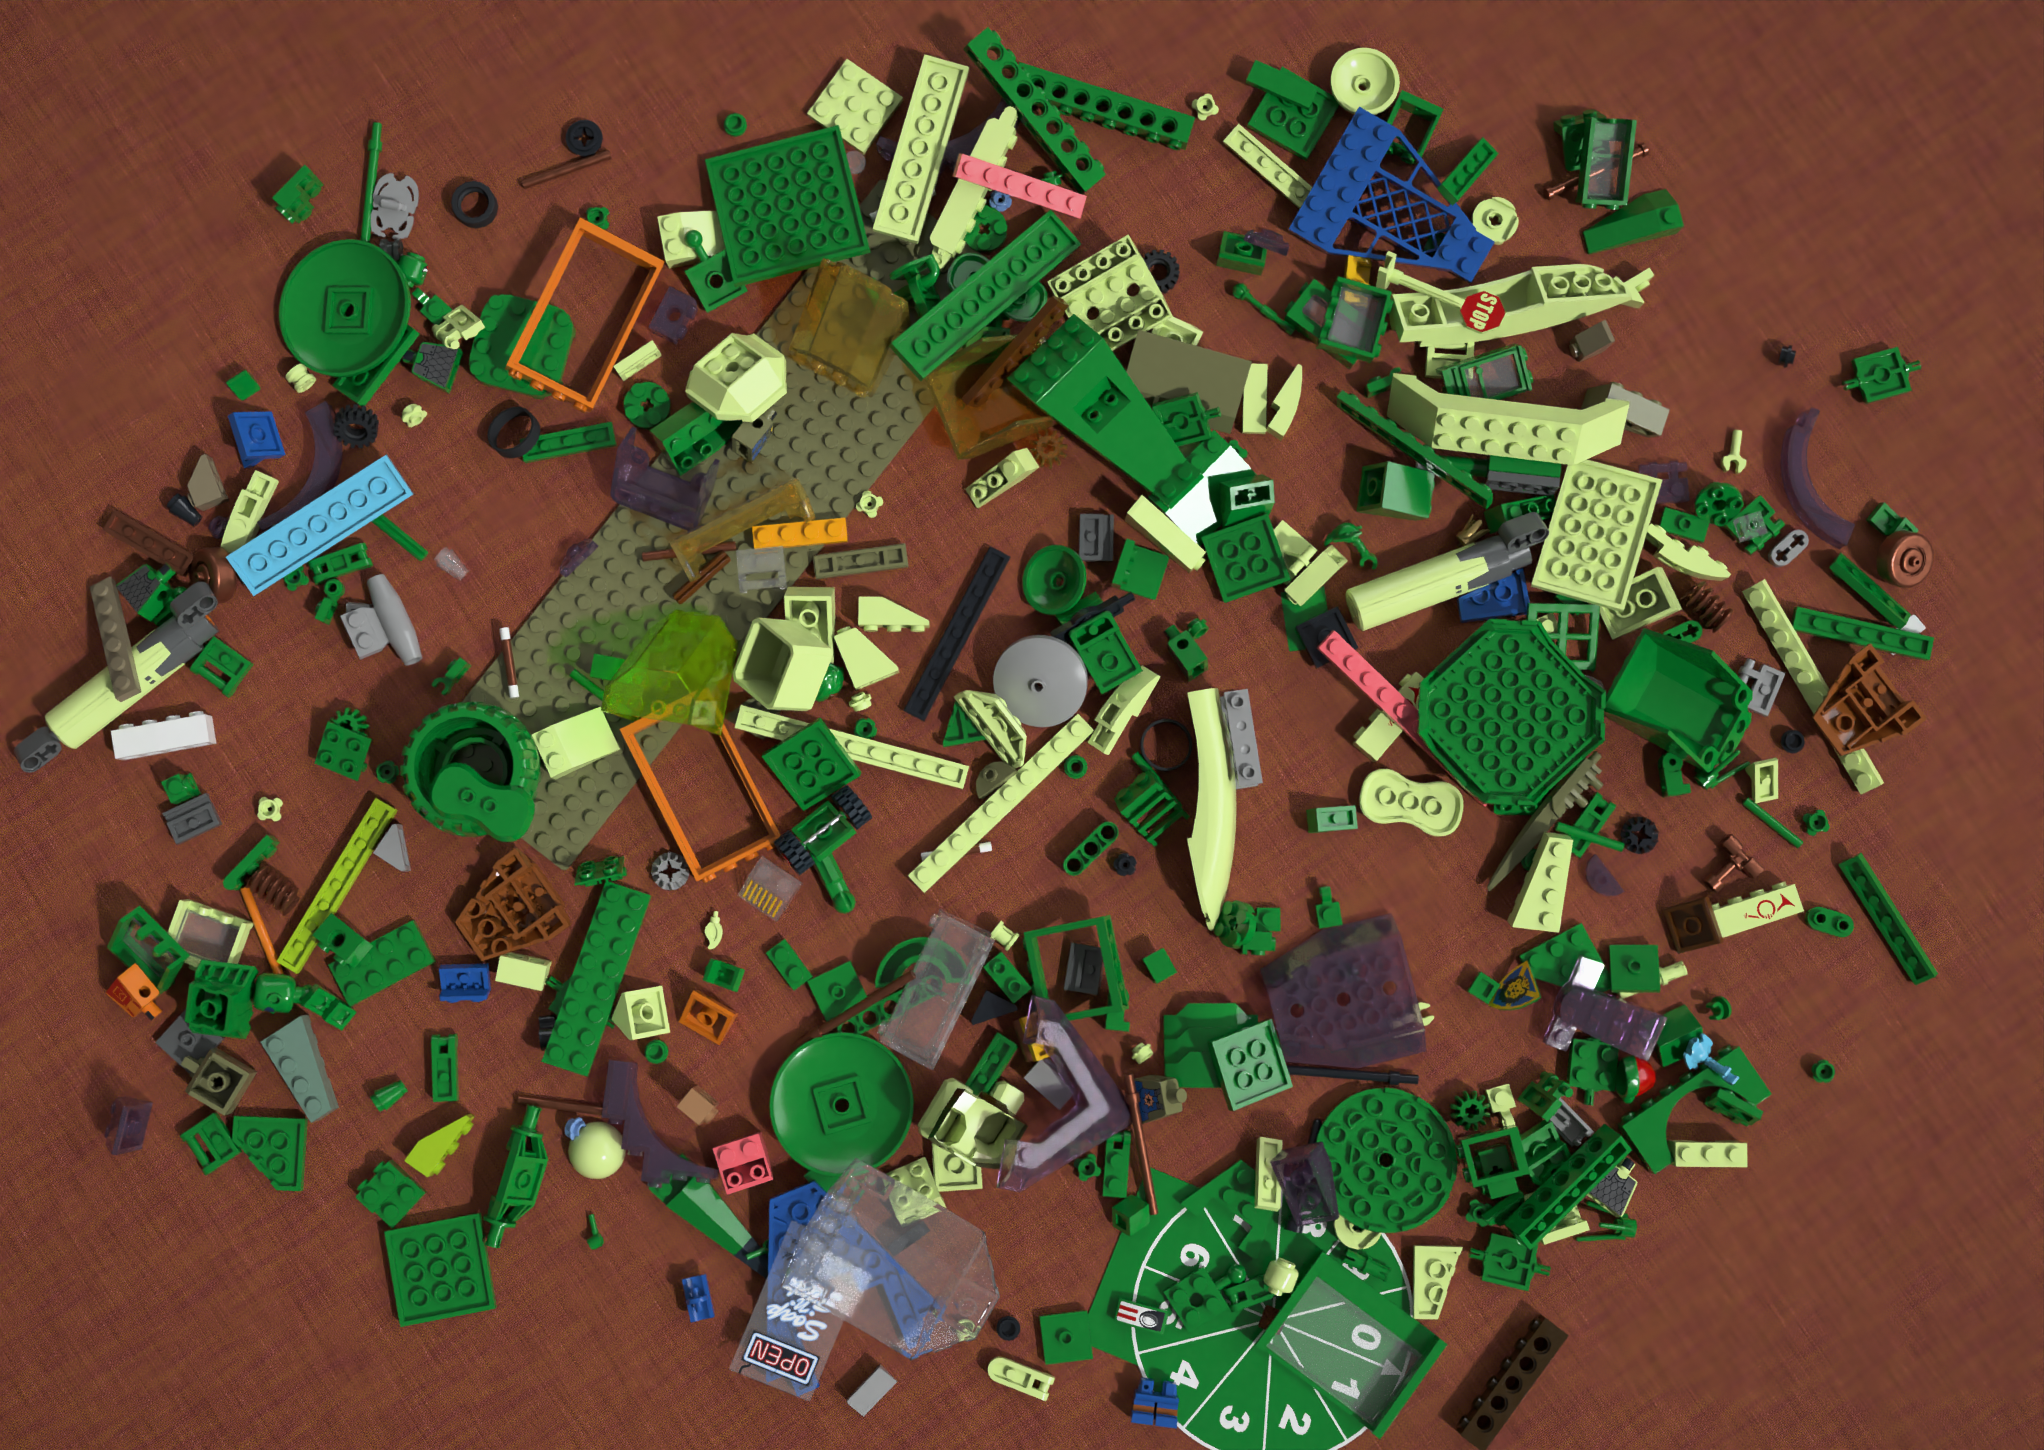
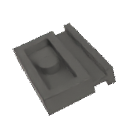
M1080 514L1079 556L1082 561L1113 562L1114 514Z
M208 793L162 813L167 820V825L176 844L180 845L222 825Z
M1071 943L1064 990L1099 995L1104 967L1101 947Z

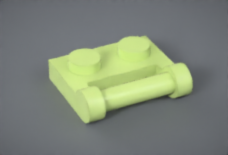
M1475 342L1426 346L1425 377L1442 378V375L1436 373L1437 368L1474 357ZM1435 348L1465 350V355L1435 353ZM1473 367L1464 370L1469 381L1473 378Z

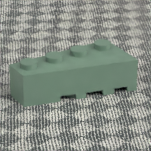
M302 1015L261 1041V1044L312 1123L321 1120L338 1109L339 1106L330 1078H328L324 1067L323 1057L320 1055L316 1035L313 1033L310 1024V1016Z

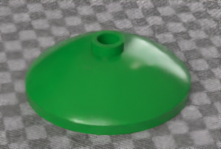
M1050 545L1037 551L1027 563L1023 574V591L1027 601L1035 610L1048 615L1062 614L1073 608L1082 597L1086 586V569L1081 557L1074 550L1062 545ZM1062 579H1064V583L1061 586L1060 582Z

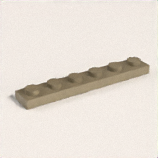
M108 577L90 586V591L115 699L123 702L142 691L116 581Z

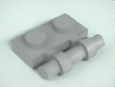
M1746 658L1744 666L1740 667L1738 673L1740 674L1739 678L1745 684L1748 678L1755 680L1751 688L1753 698L1748 705V710L1766 717L1771 710L1785 673L1765 664L1760 666L1759 671L1753 670L1755 661Z

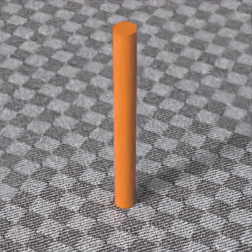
M241 888V894L273 973L284 974L281 965L276 962L278 957L250 888Z

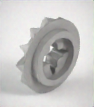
M665 853L658 856L652 864L651 875L654 882L662 889L676 890L686 883L689 877V866L681 855ZM668 861H670L672 868L680 869V871L673 873L672 882L667 874L660 872L668 868Z

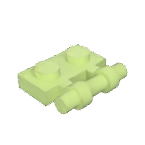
M460 305L443 316L445 321L440 325H434L432 332L446 347L457 349L459 347L458 339L461 337L465 340L472 338L485 326L477 316L463 305Z

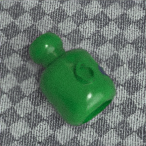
M262 973L256 979L253 1004L256 1009L269 1011L272 1014L275 1012L289 1013L294 1003L303 1006L300 1001L313 986H296V980L290 975Z

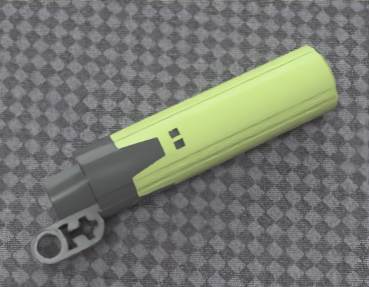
M1531 512L1504 522L1499 527V535L1471 543L1347 589L1345 596L1351 617L1356 627L1365 631L1512 575L1513 570L1532 563L1529 547L1544 541L1548 537L1549 530L1538 513Z

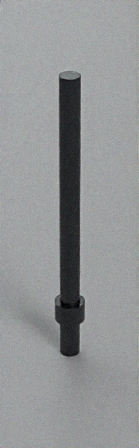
M1286 1065L1289 1075L1388 1082L1389 1085H1399V1083L1418 1084L1419 1081L1418 1075L1400 1074V1071L1392 1070L1387 1073Z

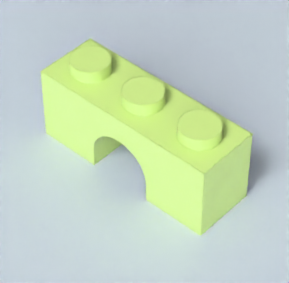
M1668 1140V1149L1674 1159V1162L1669 1165L1675 1167H1747V1143Z

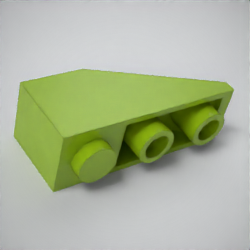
M468 1114L419 1140L405 1159V1162L427 1178L434 1174L438 1175L446 1164L443 1162L448 1154L452 1155L460 1145L457 1142L462 1134L467 1135L474 1124L471 1121L475 1116Z

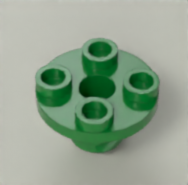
M1720 482L1708 484L1698 493L1694 502L1697 516L1701 520H1709L1710 524H1715L1716 526L1726 525L1728 521L1739 514L1744 505L1742 495L1735 486Z

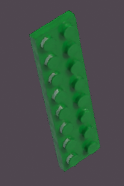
M609 881L605 882L541 1062L586 1077L589 1076L649 906L651 895Z

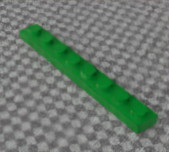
M1343 390L1338 394V408L1486 510L1492 504L1493 493L1487 485L1474 481L1468 472L1455 468L1449 459L1436 455L1430 446L1420 444L1411 433L1403 432L1397 428V425L1388 418L1385 420L1376 409L1362 404L1354 394H1348Z

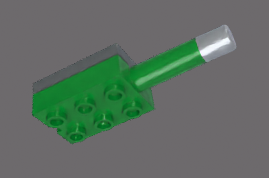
M1438 455L1441 458L1446 457L1449 459L1454 467L1460 471L1464 470L1471 476L1483 477V484L1487 485L1491 490L1553 496L1559 488L1560 463L1489 455L1487 459ZM1416 461L1415 468L1431 472Z

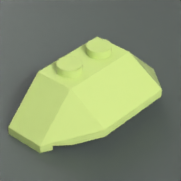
M965 690L953 696L1003 762L1014 768L1021 767L1024 764L1027 736L1020 720L1008 710L1006 702L998 697L997 694Z

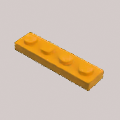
M846 518L752 526L755 551L848 542Z

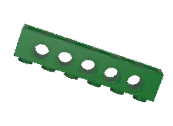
M1603 1124L1503 1224L1518 1241L1531 1250L1632 1149L1620 1134L1606 1124Z

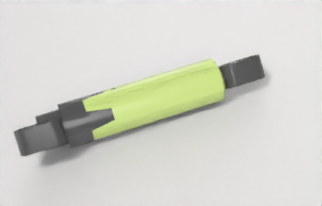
M197 582L181 593L170 604L173 616L131 647L141 693L123 702H119L115 699L108 666L46 713L45 721L48 727L37 729L15 747L14 755L21 769L29 773L40 769L60 753L62 749L60 741L69 748L77 749L203 650V643L219 632L212 617L209 615L218 604L209 585L205 582Z

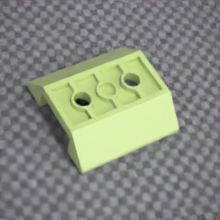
M1129 235L1047 281L1055 297L1064 299L1069 305L1065 310L1067 316L1070 318L1075 314L1104 338L1112 351L1135 339L1138 329L1147 332L1173 317L1163 294ZM1132 284H1137L1140 288L1138 295L1134 297L1129 296L1127 293L1128 287ZM1092 307H1096L1099 310V316L1094 320H1090L1087 316L1088 310Z

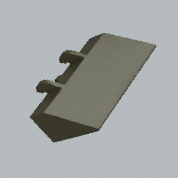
M1138 329L1127 374L1152 410L1154 403L1198 392L1205 410L1219 407V411H1221V417L1209 419L1210 429L1230 434L1252 361Z

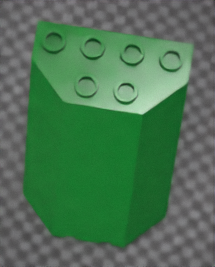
M1643 628L1606 695L1604 715L1708 773L1714 769L1715 765L1722 763L1733 754L1745 730L1750 725L1752 713L1748 712V705L1752 701L1753 691L1713 650Z

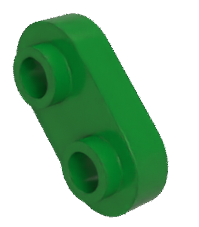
M1812 907L1805 914V922L1810 929L1828 935L1847 937L1854 929L1851 917L1827 908ZM1819 914L1823 917L1821 923L1816 919ZM1841 921L1845 923V928L1843 930H1841L1839 927V923Z

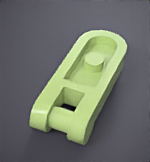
M1001 1356L994 1357L988 1364V1374L992 1380L1047 1401L1049 1396L1048 1389L1054 1383V1376ZM1035 1379L1041 1381L1039 1388L1032 1387Z

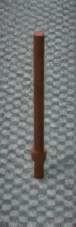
M912 970L908 971L823 1025L813 1027L807 1035L796 1041L797 1047L799 1048L814 1038L823 1037L822 1035H825L916 978L915 973Z
M1133 1073L1124 1074L1127 1091L1125 1093L1126 1104H1129L1145 1195L1149 1204V1215L1158 1214V1208L1138 1103L1140 1102L1139 1091H1136Z

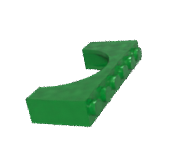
M1726 1045L1717 1051L1719 1055L1713 1058L1720 1065L1730 1067L1732 1069L1730 1072L1739 1077L1734 1085L1725 1082L1716 1071H1713L1705 1063H1699L1697 1070L1684 1073L1679 1077L1680 1081L1673 1086L1671 1084L1665 1086L1659 1091V1096L1654 1099L1652 1097L1646 1099L1640 1104V1109L1635 1112L1629 1111L1620 1118L1622 1121L1616 1125L1648 1172L1656 1174L1674 1162L1667 1145L1666 1126L1673 1107L1687 1093L1702 1087L1718 1086L1733 1092L1739 1099L1752 1102L1755 1105L1772 1095L1739 1046Z

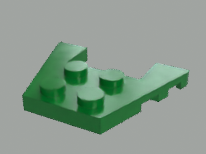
M1239 1159L1215 1176L1214 1179L1197 1189L1193 1194L1184 1198L1180 1204L1198 1217L1211 1198H1215L1251 1225V1228L1237 1247L1256 1260L1272 1211L1254 1208L1256 1171Z

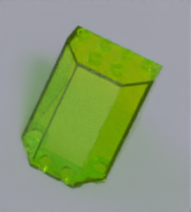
M675 609L647 631L605 686L601 711L633 722L639 720V717L686 724L721 735L738 646L737 640L729 632L720 616Z

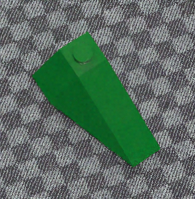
M1667 189L1643 194L1627 204V206L1622 207L1583 231L1582 234L1589 255L1674 235L1684 227L1678 203Z

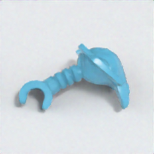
M1701 1033L1700 1040L1696 1037L1689 1040L1686 1052L1683 1054L1685 1064L1689 1069L1694 1068L1696 1070L1698 1068L1697 1063H1705L1713 1071H1716L1728 1084L1734 1085L1739 1077L1730 1072L1732 1070L1730 1067H1724L1709 1057L1713 1042L1708 1036Z

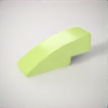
M1299 364L1271 405V408L1276 410L1277 413L1267 427L1266 432L1280 441L1293 420L1300 399L1302 366Z

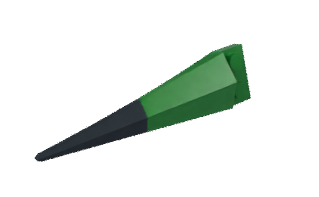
M681 1153L648 1189L666 1207L768 1280V1256L764 1254L746 1260V1254L756 1251L761 1247L722 1199L700 1168L684 1153Z

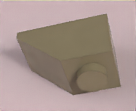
M1603 320L1574 336L1570 341L1569 348L1574 358L1577 357L1578 362H1581L1604 352L1615 342V339L1606 320Z
M206 454L201 455L187 485L190 492L187 496L193 507L205 511L225 503L229 499L213 458Z

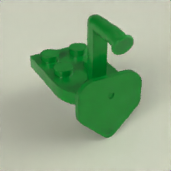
M933 254L909 262L890 273L889 278L891 280L906 279L908 285L884 299L881 298L876 288V278L862 280L875 310L881 315L888 314L914 299L916 304L915 310L920 317H923L941 302L933 286L940 271ZM927 267L929 268L930 273L924 276L919 273Z

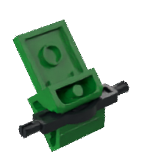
M1096 591L1079 600L1067 612L1055 615L1060 627L1050 632L1052 637L1058 638L1067 644L1070 642L1073 649L1084 662L1101 695L1143 672L1114 619L1115 616L1124 612L1123 607L1136 600L1131 591L1119 599L1115 595L1104 602Z

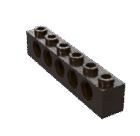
M1541 1314L1530 1322L1527 1334L1524 1337L1521 1336L1514 1345L1515 1350L1511 1356H1506L1499 1366L1501 1368L1496 1376L1493 1375L1489 1378L1485 1385L1486 1390L1484 1393L1478 1395L1471 1404L1473 1408L1468 1415L1464 1414L1457 1423L1458 1428L1456 1431L1479 1450H1486L1569 1336ZM1543 1337L1544 1343L1542 1347L1534 1348L1535 1339ZM1523 1357H1529V1365L1525 1368H1520V1360ZM1510 1376H1515V1384L1512 1387H1506V1379ZM1494 1396H1501V1403L1496 1407L1491 1406L1492 1398ZM1486 1415V1424L1477 1426L1478 1417Z

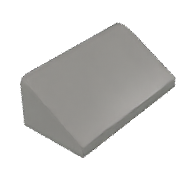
M880 1364L847 1398L846 1402L864 1417L897 1383V1380Z

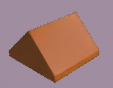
M693 990L679 1023L720 1046L738 1013L701 991Z

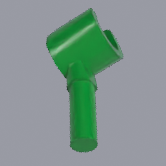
M592 1214L588 1215L593 1236L587 1239V1243L592 1250H596L604 1244V1239L598 1232L595 1217Z
M769 1239L763 1243L762 1248L746 1254V1260L764 1254L768 1256Z

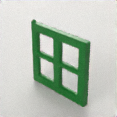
M1527 603L1526 620L1537 621V613H1558L1557 633H1548L1551 639H1557L1556 645L1565 655L1567 640H1588L1587 660L1571 661L1579 670H1591L1594 672L1596 670L1600 606L1594 604ZM1569 613L1590 614L1588 634L1567 633Z

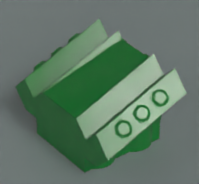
M201 960L195 971V980L189 983L185 1022L189 1023V1029L192 1033L238 1039L247 1038L252 1028L249 1021L254 1013L252 1011L253 997L256 990L254 981L259 973L255 966Z

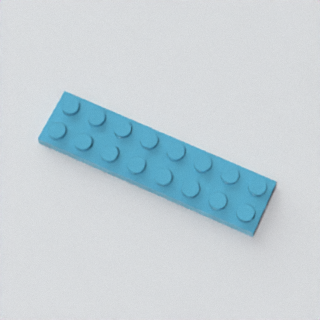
M386 454L226 556V558L252 595L255 596L414 493Z

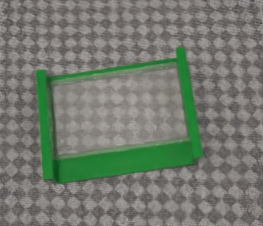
M1324 1251L1320 1253L1255 1344L1258 1349L1268 1353L1367 1427L1379 1439L1382 1438L1448 1345Z

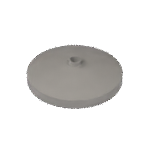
M1032 635L1015 641L1005 649L996 664L993 685L995 694L1006 702L1008 710L1021 723L1034 727H1050L1065 722L1078 711L1087 692L1088 677L1084 662L1069 644L1052 636Z

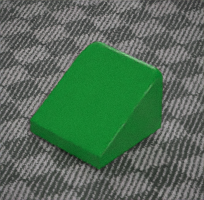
M243 370L226 382L242 401L261 389L254 376L247 370Z

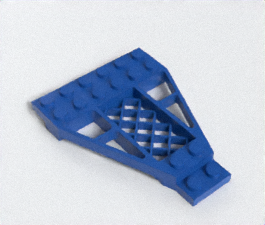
M1361 107L1357 109L1288 231L1304 239L1308 244L1325 254L1351 255L1385 262L1386 256L1371 254L1376 242L1382 237L1418 258V260L1396 257L1395 263L1448 271L1469 283L1474 279L1495 241L1476 231L1475 226L1457 203L1452 206L1448 202L1449 206H1445L1412 186V180L1419 168L1424 171L1436 188L1441 183L1399 129ZM1395 138L1399 139L1417 162V166L1408 181H1402L1380 167L1383 157ZM1374 174L1381 177L1378 179L1371 180ZM1383 181L1386 194L1374 197L1371 184ZM1387 181L1400 188V190L1390 192ZM1368 187L1370 198L1358 201L1365 188ZM1403 193L1406 205L1394 208L1391 196ZM1407 193L1420 201L1410 204ZM1387 197L1390 210L1378 213L1375 200ZM1371 201L1374 214L1362 217L1359 204ZM1423 204L1426 217L1414 220L1411 207ZM1427 205L1441 213L1430 215ZM1355 206H1356L1357 214L1354 213V212H1352ZM1407 208L1410 221L1398 224L1395 211ZM1391 213L1394 226L1382 229L1379 216ZM1443 216L1446 228L1434 231L1431 219ZM1447 216L1453 219L1451 225H1449ZM1375 217L1377 226L1366 219ZM1348 219L1375 233V238L1366 253L1333 248L1336 238ZM1427 220L1430 233L1418 236L1415 223ZM1411 224L1414 237L1402 240L1399 227ZM1395 229L1397 237L1388 233L1387 231ZM1446 232L1438 246L1435 235ZM1431 236L1434 249L1422 252L1419 239ZM1415 240L1417 249L1406 242ZM1435 252L1432 257L1426 255L1428 253Z

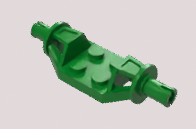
M527 1104L522 1125H511L510 1129L513 1131L506 1146V1149L510 1152L497 1195H491L488 1214H485L483 1217L485 1221L491 1224L485 1245L489 1247L500 1248L505 1228H515L517 1225L516 1221L535 1205L548 1162L547 1153L542 1141L544 1134L535 1129L540 1112L542 1111V1108ZM526 1136L531 1137L532 1150L525 1149ZM515 1206L508 1216L504 1218L503 1215L508 1207Z

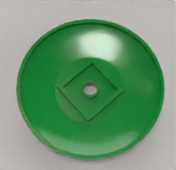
M353 239L338 240L316 248L294 268L286 281L281 295L279 321L287 347L303 365L317 373L330 377H351L375 368L395 350L407 328L411 310L408 282L399 264L387 252L366 241ZM350 306H353V307H354V312H353V314H352L351 316L347 317V316H346V310H347V308L350 307Z
M831 1033L804 1043L783 1063L775 1077L771 1090L770 1116L780 1144L797 1163L810 1171L824 1176L853 1177L881 1166L900 1148L912 1122L913 1091L903 1065L884 1045L859 1034ZM840 1099H845L849 1103V1108L845 1112H838L835 1108L836 1102Z

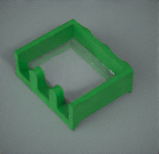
M1338 276L1332 286L1316 349L1328 350L1366 361L1367 363H1370L1374 357L1378 358L1382 346L1378 344L1380 335L1384 336L1387 328V322L1384 321L1386 313L1389 314L1393 306V300L1390 299L1392 292Z
M138 906L118 921L107 946L127 968L136 963L159 990L160 994L175 984L174 981L183 963L190 957L141 906Z

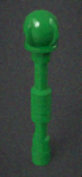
M1238 283L1234 285L1232 289L1234 297L1241 298V301L1245 299L1247 302L1252 303L1260 309L1259 312L1271 321L1274 320L1289 335L1294 332L1296 328L1285 320L1283 321L1266 304L1263 305L1249 293L1250 289H1247L1245 284Z

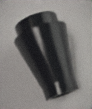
M177 493L166 505L170 514L189 523L193 527L203 518L185 495L182 496Z

